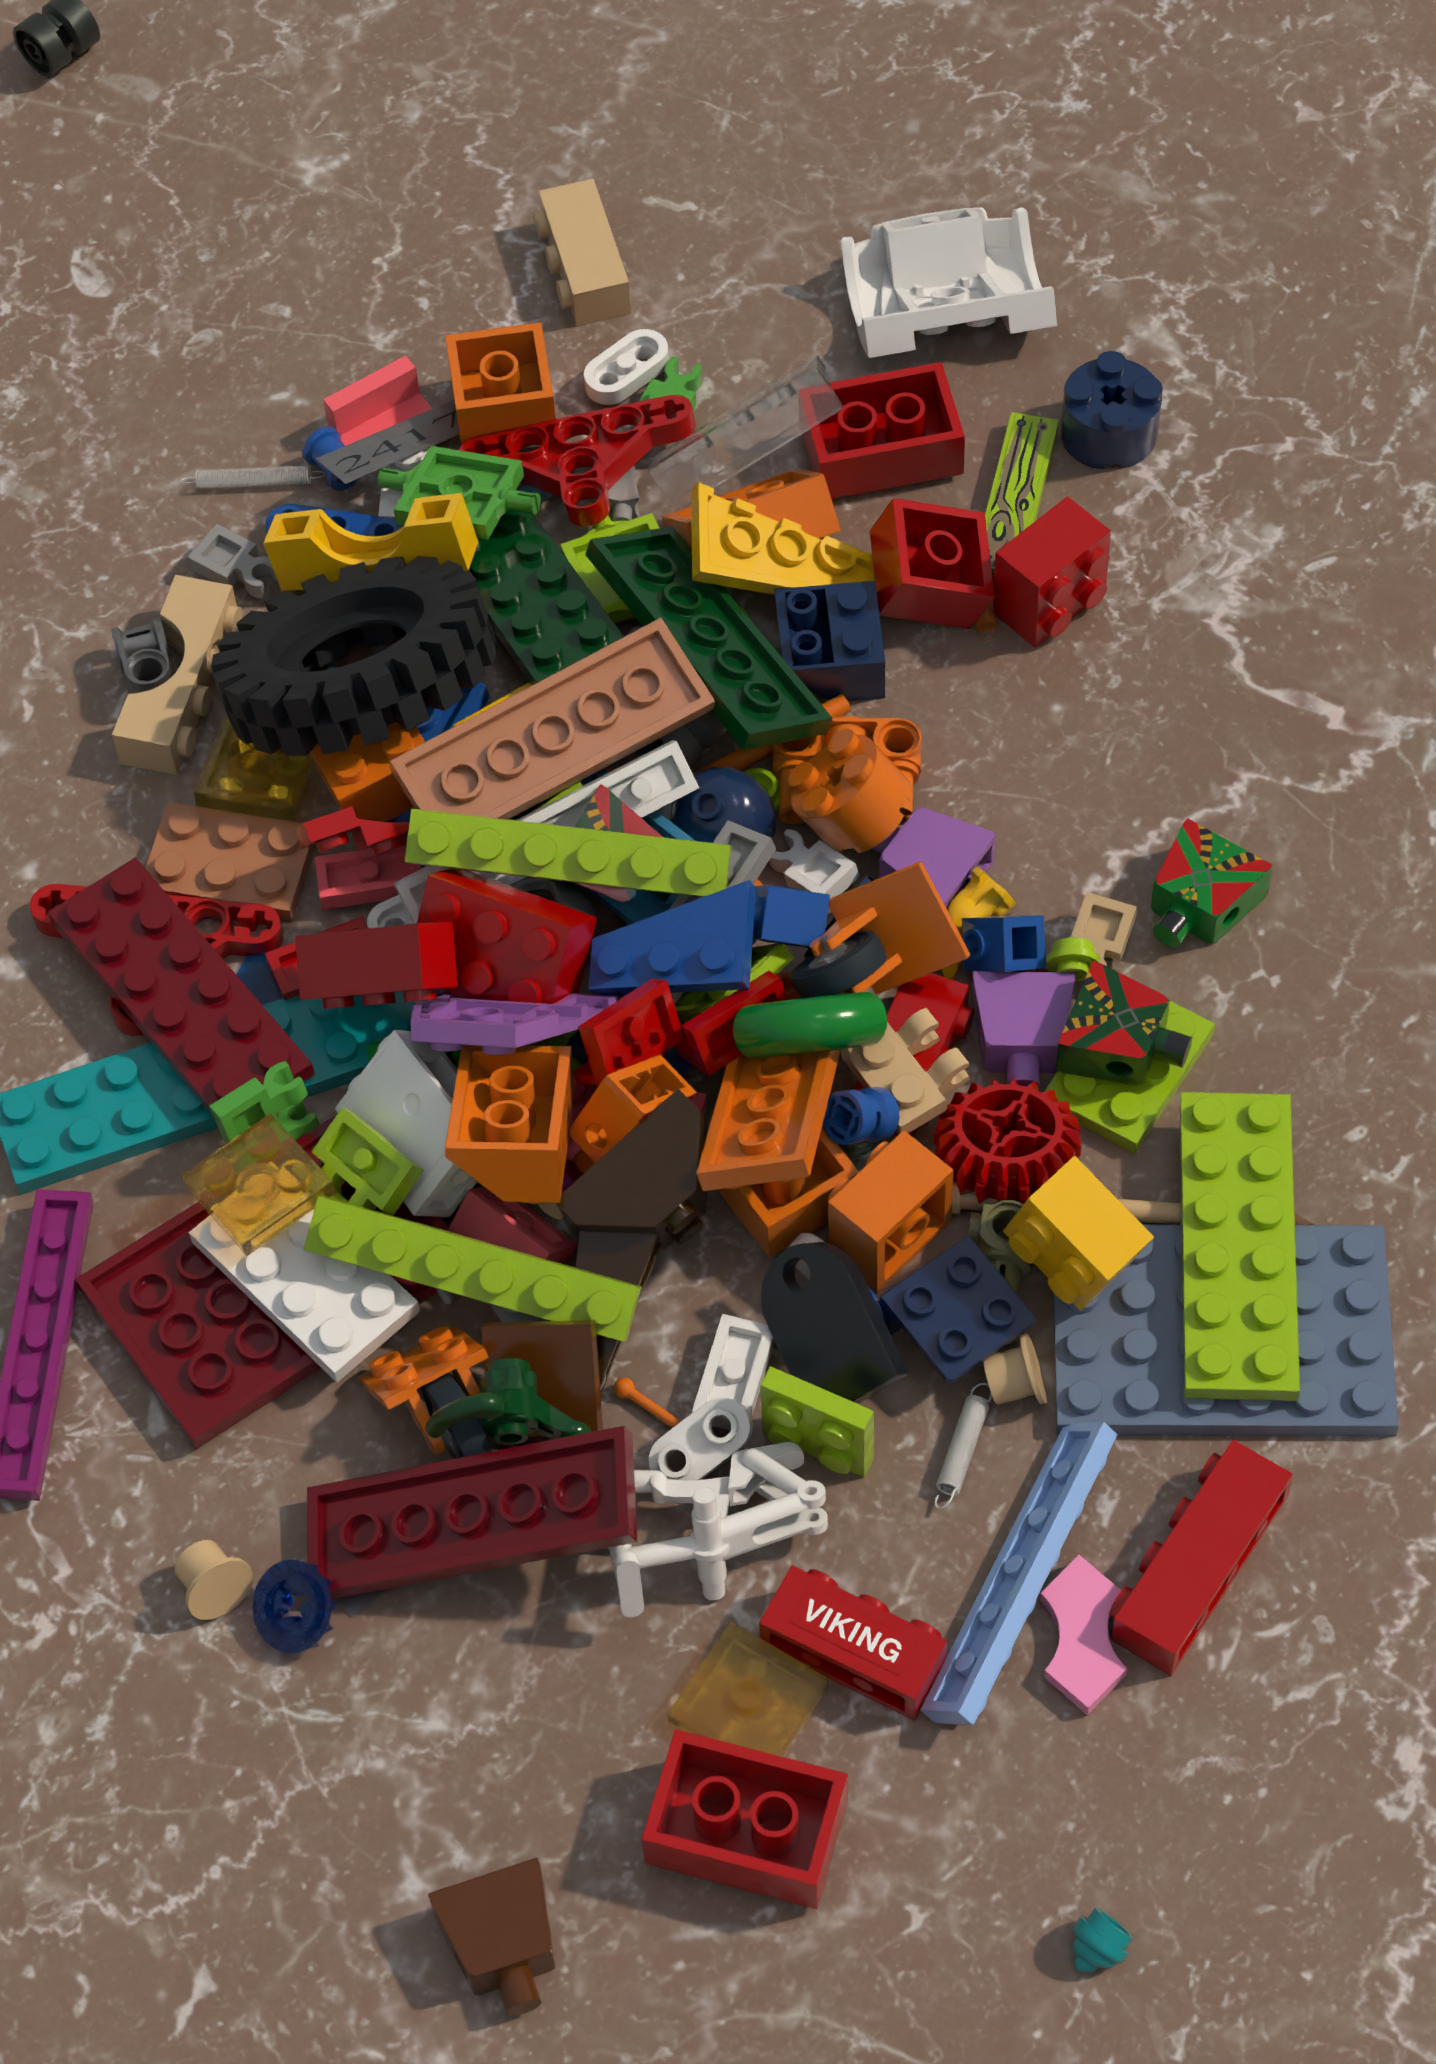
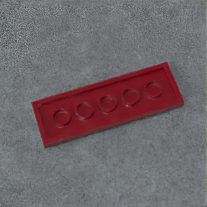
M136 857L48 911L52 925L212 1117L213 1114L209 1107L211 1104L254 1077L263 1085L267 1071L280 1062L286 1061L294 1079L300 1076L303 1082L315 1075L311 1061Z
M625 1426L307 1487V1595L317 1602L637 1542L633 1434Z

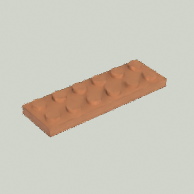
M659 618L390 761V770L414 809L508 820L713 710L715 700L663 619Z

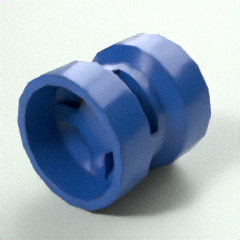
M882 1087L862 1088L859 1091L855 1089L835 1091L829 1096L823 1126L830 1139L839 1145L858 1144L863 1141H883L893 1136L898 1128L900 1118L899 1107L895 1097L889 1090Z

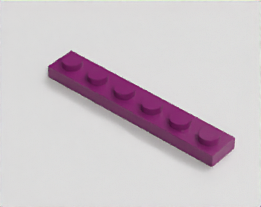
M36 1190L0 1380V1498L40 1501L78 1293L75 1279L81 1276L94 1204L90 1192Z

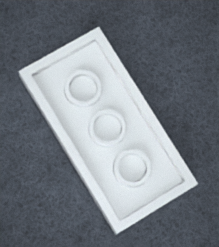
M271 1164L193 1228L189 1235L192 1243L338 1383L420 1312L419 1303L389 1274L303 1250L315 1205Z

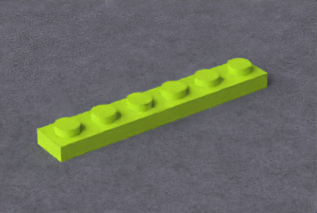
M411 809L405 862L443 868L705 897L727 888L732 846Z
M318 1196L303 1249L549 1321L595 1320L596 1334L623 1342L628 1339L642 1286L326 1196Z

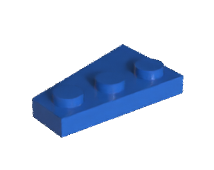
M748 880L592 938L588 989L593 994L627 995L650 979L667 980L671 993L749 989L756 887Z

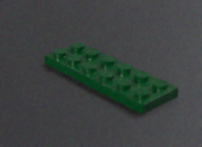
M515 510L506 511L498 521L488 540L478 539L479 542L468 571L471 572L477 581L494 633L531 685L546 679L624 637L534 514Z
M673 526L590 539L585 554L586 557L643 627L659 618L663 619L714 698L715 705L711 711L743 750L827 734L832 721L830 714L725 588L721 585L692 581V549Z

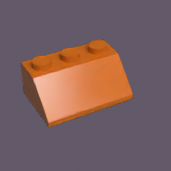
M794 468L718 496L733 503L738 498L755 505V512L778 522L783 518L802 525L801 530L821 540L825 536L841 531L825 476L822 473ZM691 506L663 515L664 526H673L692 549Z
M464 1045V1048L461 1049L445 1143V1157L504 1202H527L531 1204L561 1202L574 1100L571 1046L524 1045L515 1048L514 1053L504 1055L483 1053L482 1046Z

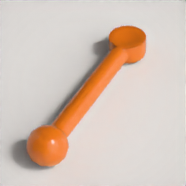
M623 1377L615 1381L613 1391L618 1398H629L671 1428L681 1422L678 1418L637 1391L631 1379Z

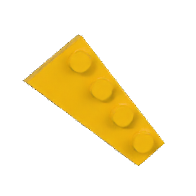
M700 482L691 490L692 581L775 595L774 589L875 581L872 554L829 536H825L823 540L816 538L801 530L802 525L786 518L778 522L755 512V505L738 498L733 503L713 494L714 488Z

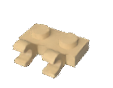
M927 1008L910 1016L897 1032L887 1022L884 1037L877 1044L841 1049L842 1059L864 1088L882 1087L889 1090L895 1097L900 1116L898 1128L896 1129L898 1134L903 1130L909 1133L947 1110V1102L943 1095L961 1087L970 1080V1076L964 1070L969 1067V1062L957 1047L942 1054L926 1072L913 1057V1055L927 1050L940 1040V1037L934 1031L939 1027V1023Z

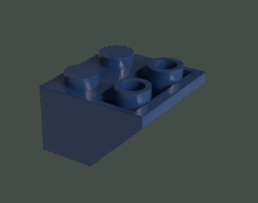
M875 581L774 589L781 657L809 690L829 700L840 694L844 695L847 701L885 698V655Z

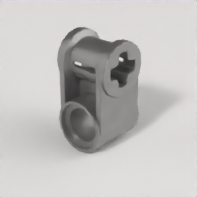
M160 617L152 618L151 624L121 631L118 627L111 628L122 672H125L130 694L156 688L173 676L169 663L171 658Z

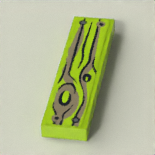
M1014 412L1010 414L985 513L993 579L995 575V552L1037 520L1058 434L1059 420Z

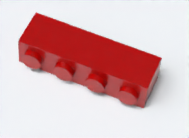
M1232 1440L1222 1456L1214 1452L1199 1475L1198 1483L1202 1484V1487L1194 1499L1191 1500L1185 1496L1173 1512L1168 1524L1173 1530L1164 1544L1155 1541L1146 1552L1139 1566V1571L1143 1573V1576L1135 1588L1131 1589L1125 1586L1116 1597L1109 1611V1616L1114 1619L1111 1641L1172 1676L1288 1498L1293 1473L1235 1440Z

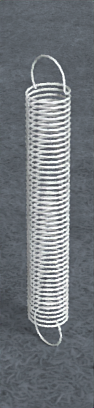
M306 465L305 467L283 466L279 468L278 474L277 467H263V469L262 467L258 469L256 467L252 469L251 475L250 468H241V470L240 468L236 470L234 468L230 470V476L228 469L225 470V475L223 469H214V471L204 470L202 477V471L199 470L198 479L197 471L196 477L184 478H196V481L183 483L196 482L197 489L198 486L199 489H203V486L204 489H208V487L209 489L210 487L215 489V483L216 488H220V484L221 488H225V485L226 488H230V485L231 488H235V485L237 488L238 479V487L241 486V488L242 481L243 487H247V482L248 487H252V483L253 487H257V483L258 487L259 485L262 486V484L264 487V470L265 486L267 484L269 486V477L270 486L272 484L274 486V480L275 486H279V481L280 486H284V481L286 486V484L289 485V482L291 485L290 470H292V485L294 483L296 485V468L297 485L299 483L301 485V476L302 485L304 483L306 485V478L307 484H311L312 478L310 473L322 471L310 472L309 466Z

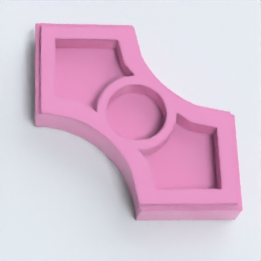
M1078 1555L1040 1593L1041 1605L1054 1620L1059 1639L1056 1654L1045 1669L1044 1678L1088 1716L1126 1677L1127 1667L1115 1654L1108 1635L1109 1611L1121 1590L1081 1555Z

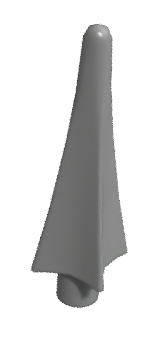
M625 425L622 432L631 430L633 427ZM634 466L608 490L610 512L608 515L613 522L629 521L640 517L638 506L639 494Z

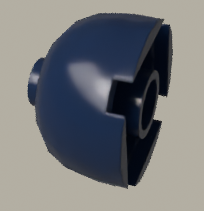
M711 767L695 773L693 776L699 788L673 801L671 804L670 821L698 842L713 843L727 820L772 839L775 835L777 814L771 796L754 777L732 767Z

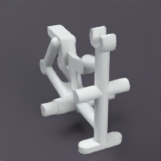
M783 1442L736 1451L732 1454L730 1476L721 1478L675 1480L667 1479L666 1475L658 1470H634L635 1493H652L654 1502L659 1505L664 1502L693 1503V1533L687 1537L633 1547L631 1543L607 1548L610 1550L622 1614L630 1618L639 1616L644 1611L640 1569L696 1559L698 1578L702 1582L704 1597L708 1600H719L726 1593L725 1579L727 1571L725 1560L801 1533L819 1535L825 1532L828 1527V1516L824 1509L819 1508L826 1501L824 1485L818 1481H805L790 1471L804 1464L802 1449L793 1442ZM754 1492L769 1500V1502L728 1516L729 1503L730 1506L746 1504Z

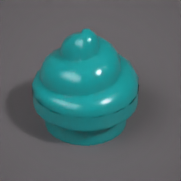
M1095 1907L1088 1917L1081 1915L1073 1927V1933L1076 1937L1073 1941V1951L1076 1955L1075 1969L1082 1972H1092L1099 1967L1112 1968L1117 1963L1124 1962L1129 1955L1126 1948L1133 1940V1936L1115 1919Z

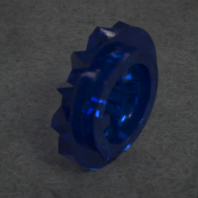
M285 1560L271 1566L260 1578L253 1596V1617L262 1638L276 1650L285 1653H300L307 1649L318 1647L319 1640L323 1634L333 1629L329 1621L331 1612L338 1606L331 1600L329 1587L333 1582L320 1574L318 1571L319 1565L300 1560ZM292 1595H307L306 1603L300 1608L302 1617H283L294 1604Z

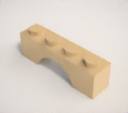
M175 575L161 609L160 617L167 644L179 651L184 657L178 670L165 683L145 692L127 695L112 733L119 764L178 775L184 757L192 755L196 743L195 728L200 716L205 717L208 714L211 705V687L214 681L211 668L213 654L220 653L217 645L227 632L238 631L236 623L243 616L242 608L237 607L232 585Z

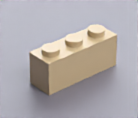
M594 178L540 190L541 210L533 212L534 222L539 240L547 238L549 243L548 246H545L549 271L551 274L559 273L561 279L556 281V287L562 309H571L576 326L631 314L629 281Z

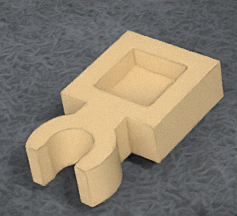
M1086 892L1071 937L1091 941L1094 944V952L1099 955L1100 963L1107 966L1106 957L1121 961L1137 915V906Z

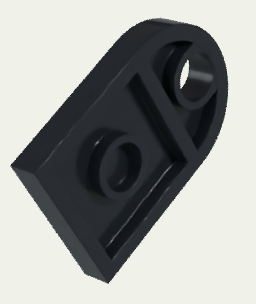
M824 1242L802 1243L785 1249L772 1261L763 1280L761 1292L762 1310L767 1326L790 1375L859 1404L909 1374L858 1265L844 1250ZM800 1259L804 1260L810 1269V1281L805 1289L797 1283L795 1278V1267Z

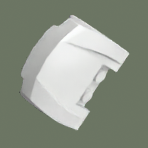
M983 207L926 213L874 225L871 229V238L858 243H854L852 237H843L841 240L842 258L850 304L856 322L857 333L868 358L916 350L914 331H919L923 335H935L946 332L948 325L967 323L971 327H982L993 324L995 317H1002L1010 334L1057 326L1054 288L1052 286L1042 288L1033 256L1028 212L1023 207L1015 209L1012 213V218L988 219Z

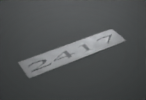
M454 400L320 456L316 460L343 483L347 484L430 448V446L437 445L459 435Z

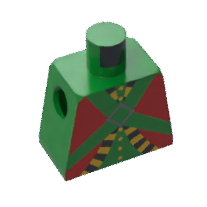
M1187 818L1153 884L1151 909L1155 914L1161 916L1153 927L1154 935L1163 944L1172 948L1178 947L1189 933L1207 943L1218 942L1268 895L1273 865Z

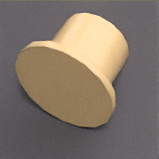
M1027 1333L1020 1335L1021 1347L995 1353L983 1361L987 1382L996 1405L1032 1395L1036 1396L1040 1405L1047 1403L1046 1388L1040 1364L1032 1341Z
M202 1540L192 1544L181 1553L175 1563L174 1572L187 1589L185 1604L191 1615L200 1620H212L224 1616L235 1609L245 1599L253 1584V1572L250 1565L240 1558L227 1557L220 1546L212 1540Z

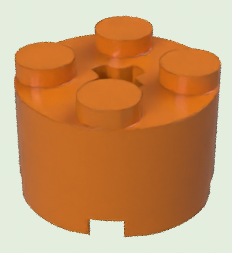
M843 729L837 732L830 739L826 747L821 749L808 762L797 765L788 777V784L792 788L791 805L795 813L825 844L842 855H845L844 849L854 848L858 853H862L884 841L899 826L904 817L899 811L904 798L906 797L910 802L912 797V786L904 774L870 738L856 735L851 729Z

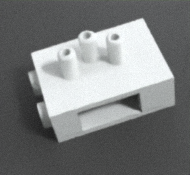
M393 1030L379 1044L378 1052L362 1073L351 1081L347 1093L334 1109L337 1113L342 1107L354 1112L424 1169L403 1201L414 1216L450 1217L463 1201L468 1190L472 1189L478 1182L445 1157V1143L458 1069L444 1051L432 1050L430 1042L411 1041V1031Z

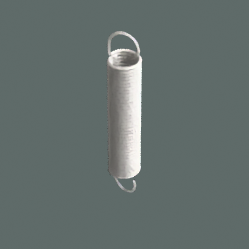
M988 1383L977 1384L972 1388L970 1396L966 1397L936 1483L938 1490L951 1495V1498L947 1504L941 1507L937 1505V1499L939 1498V1495H937L935 1499V1507L937 1509L945 1508L951 1503L953 1496L960 1494V1489L966 1477V1472L989 1409L987 1403L992 1398L991 1392L989 1400L981 1396L972 1395V1393L980 1385L989 1387Z

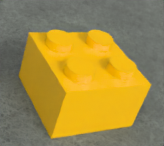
M1076 1156L1072 1157L1027 1199L1003 1230L1009 1237L1010 1247L1015 1254L1027 1263H1034L1049 1278L1048 1284L1053 1293L1067 1304L1073 1303L1080 1311L1114 1281L1154 1238Z

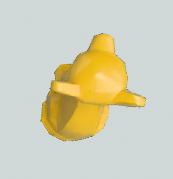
M978 866L971 871L972 878L970 882L955 895L947 907V911L961 937H963L962 918L1007 915L1017 905L1008 892L993 881ZM961 961L942 968L944 976L948 979H954L960 971Z

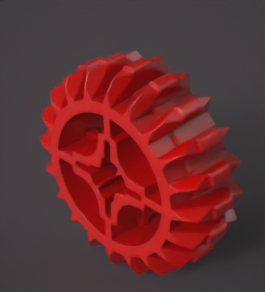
M992 1077L988 1086L984 1088L971 1083L967 1094L961 1092L954 1093L952 1101L947 1105V1110L939 1115L937 1127L934 1128L935 1155L953 1169V1182H956L960 1195L975 1192L979 1204L991 1198L996 1199L997 1202L1016 1200L1024 1205L1027 1199L1072 1157L1076 1156L1078 1158L1081 1156L1082 1140L1079 1139L1080 1125L1078 1124V1117L1072 1115L1069 1102L1058 1101L1055 1090L1039 1092L1036 1081L1028 1086L1018 1085L1015 1077H1013L1009 1084H999Z

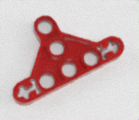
M667 395L478 435L463 442L458 450L522 461L524 477L521 482L561 498L569 522L584 527L598 524L607 517L610 512L608 490L652 447L686 439L694 432L696 421L689 399L680 395ZM635 425L633 429L626 432H614L619 427ZM587 435L584 440L571 443L566 442L572 437ZM527 446H540L536 450L530 452H519V450ZM580 467H592L591 470L582 474H570L573 470ZM584 499H597L596 502L587 506H575L577 502Z
M48 884L38 889L30 900V911L37 929L44 935L63 938L52 925L47 912L55 908L56 904L63 903L87 888V886ZM168 895L194 926L200 919L205 917H215L222 921L220 928L216 932L203 935L222 959L229 955L265 957V953L280 948L283 942V928L277 911L270 906L257 903ZM232 921H237L238 926H234L235 935L232 936ZM264 924L267 926V929L261 931L259 937L251 936L250 932H255L258 925ZM111 995L110 1011L117 1029L123 1034L130 1036L144 1035L132 1019L121 1014L122 1007Z

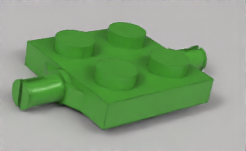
M430 446L422 462L412 470L405 472L384 467L379 471L377 480L379 488L403 491L401 498L394 508L396 524L402 526L405 525L415 498L462 493L477 539L483 540L490 538L498 521L506 511L515 510L535 515L539 511L541 503L539 493L516 490L524 477L522 461Z

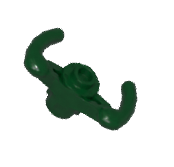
M517 1358L497 1359L488 1363L485 1367L484 1378L480 1380L481 1393L465 1396L445 1404L432 1414L425 1427L426 1433L430 1437L440 1438L451 1426L464 1419L482 1418V1427L485 1433L494 1437L495 1442L503 1445L523 1443L528 1439V1435L532 1433H537L550 1439H558L592 1432L585 1423L573 1420L539 1397L536 1373L531 1371L529 1362Z

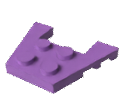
M436 989V1000L416 1001V1005L413 1007L411 1015V1041L430 1042V1048L435 1051H457L463 1049L464 1045L482 1046V1052L486 1054H511L515 1052L517 1047L578 1030L579 1025L618 1001V995L571 993L554 1004L464 999L441 989Z

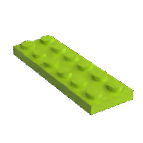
M1181 1092L1179 1106L1184 1398L1298 1401L1300 1373L1291 1094Z

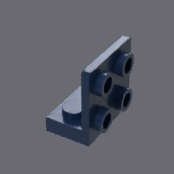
M969 1235L881 1295L879 1301L890 1335L903 1329L948 1384L955 1382L1032 1328L1036 1320L1035 1315Z

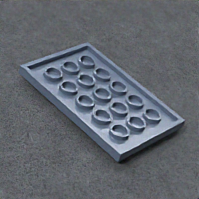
M1143 1225L1154 1236L1152 1241L1082 1311L1073 1303L1067 1304L1053 1293L1056 1434H1059L1062 1428L1070 1425L1071 1422L1103 1421L1117 1435L1396 1436L1399 1425L1384 1225H1295L1300 1373L1298 1401L1184 1398L1181 1225Z

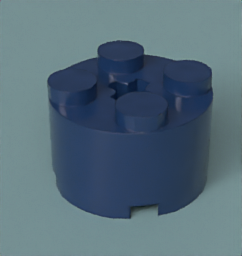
M1115 351L1103 352L1097 359L1079 366L1067 379L1063 394L1061 433L1067 452L1080 463L1097 469H1104V464H1120V469L1128 468L1144 460L1155 447L1158 435L1163 391L1161 382L1148 369L1136 362L1127 360L1121 353Z

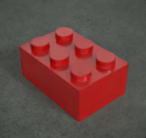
M942 362L798 388L799 428L811 470L824 474L831 499L964 474L965 435Z
M449 868L428 875L417 923L453 922L458 987L439 989L464 999L554 1004L571 993H579L597 917L469 870Z
M675 1729L641 1839L644 1862L647 1865L818 1909L848 1802V1773Z

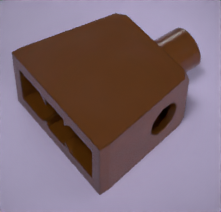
M538 1857L428 1893L435 1920L474 1995H482L499 1989L506 2013L509 2016L525 2014L539 2007L541 1999L534 1977L555 1969V1960L545 1887Z

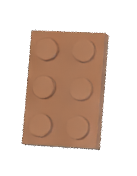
M167 802L145 869L167 895L264 904L276 910L280 920L292 922L316 844L302 849L295 829L303 823Z

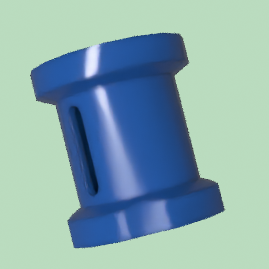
M322 427L307 438L302 449V457L310 465H317L326 474L327 483L334 490L341 491L347 489L360 478L345 484L316 460L320 456L345 446L341 442V434L334 427Z

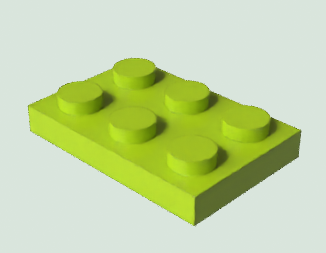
M1170 1001L1166 1029L1192 1037L1191 1048L1183 1068L1153 1059L1144 1083L1137 1086L1058 1071L1045 1091L1055 1090L1058 1101L1069 1102L1072 1115L1078 1117V1124L1136 1154L1213 1037L1215 1023Z

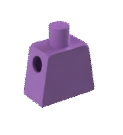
M924 807L915 809L901 829L897 827L884 841L872 848V850L881 854L879 859V878L922 861L947 909L955 895L970 882L972 878L971 871L976 866L980 867L987 874L995 863L996 833Z
M973 971L972 1008L975 1009L974 1019L985 1070L995 1073H1007V1084L1010 1083L1013 1077H1015L1018 1085L1028 1086L1036 1081L1038 1089L1039 1073L1058 1072L1056 1071L1058 1042L1073 1008L1075 973Z

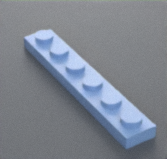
M1104 1421L1071 1422L1070 1425L1063 1427L920 1709L934 1723L974 1725L978 1715L984 1710L987 1704V1697L1003 1665L1011 1656L1012 1647L1024 1622L1036 1605V1598L1051 1568L1057 1563L1060 1550L1075 1520L1082 1513L1084 1502L1098 1474L1107 1462V1455L1117 1434Z

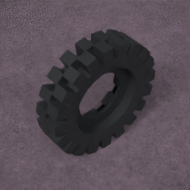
M417 556L407 566L404 557L380 559L371 573H368L364 562L340 568L338 581L330 583L326 576L321 574L301 582L304 594L300 596L284 590L265 601L268 612L250 611L236 623L237 632H227L217 645L220 653L213 654L211 668L232 728L244 744L253 743L256 750L273 754L282 748L285 756H307L319 743L324 755L347 751L354 735L361 734L365 746L388 739L390 735L387 725L397 722L408 731L430 720L426 706L443 711L447 710L463 698L460 688H475L486 675L484 666L493 664L497 653L494 645L497 642L477 581L470 571L464 573L462 565L449 560L439 565L435 557ZM364 643L367 644V647L395 643L371 657L346 666L323 671L306 672L315 664L322 667L348 654V648Z

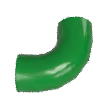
M855 992L749 1004L742 1007L736 1014L733 1023V1036L740 1052L746 1057L754 1059L865 1047L877 1044L884 1037L887 1028V1013L880 998L871 992Z

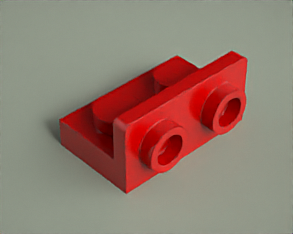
M650 979L578 1026L589 1061L573 1072L576 1083L599 1086L606 1075L658 1055L664 1058L668 1049L685 1039L667 980Z

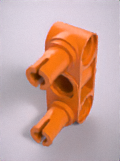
M849 715L832 717L827 734L773 744L772 771L776 779L779 780V818L782 822L787 824L804 823L791 805L792 788L788 784V777L791 771L800 763L808 762L815 754L828 745L830 739L837 732L843 729H851L856 735L870 738L910 781L912 797L910 802L906 797L903 800L899 811L904 817L899 825H904L913 813V786L921 774L922 736L917 725L907 719L860 718ZM798 749L802 751L792 752L790 750ZM900 750V751H905V752L895 753V752H892V751Z

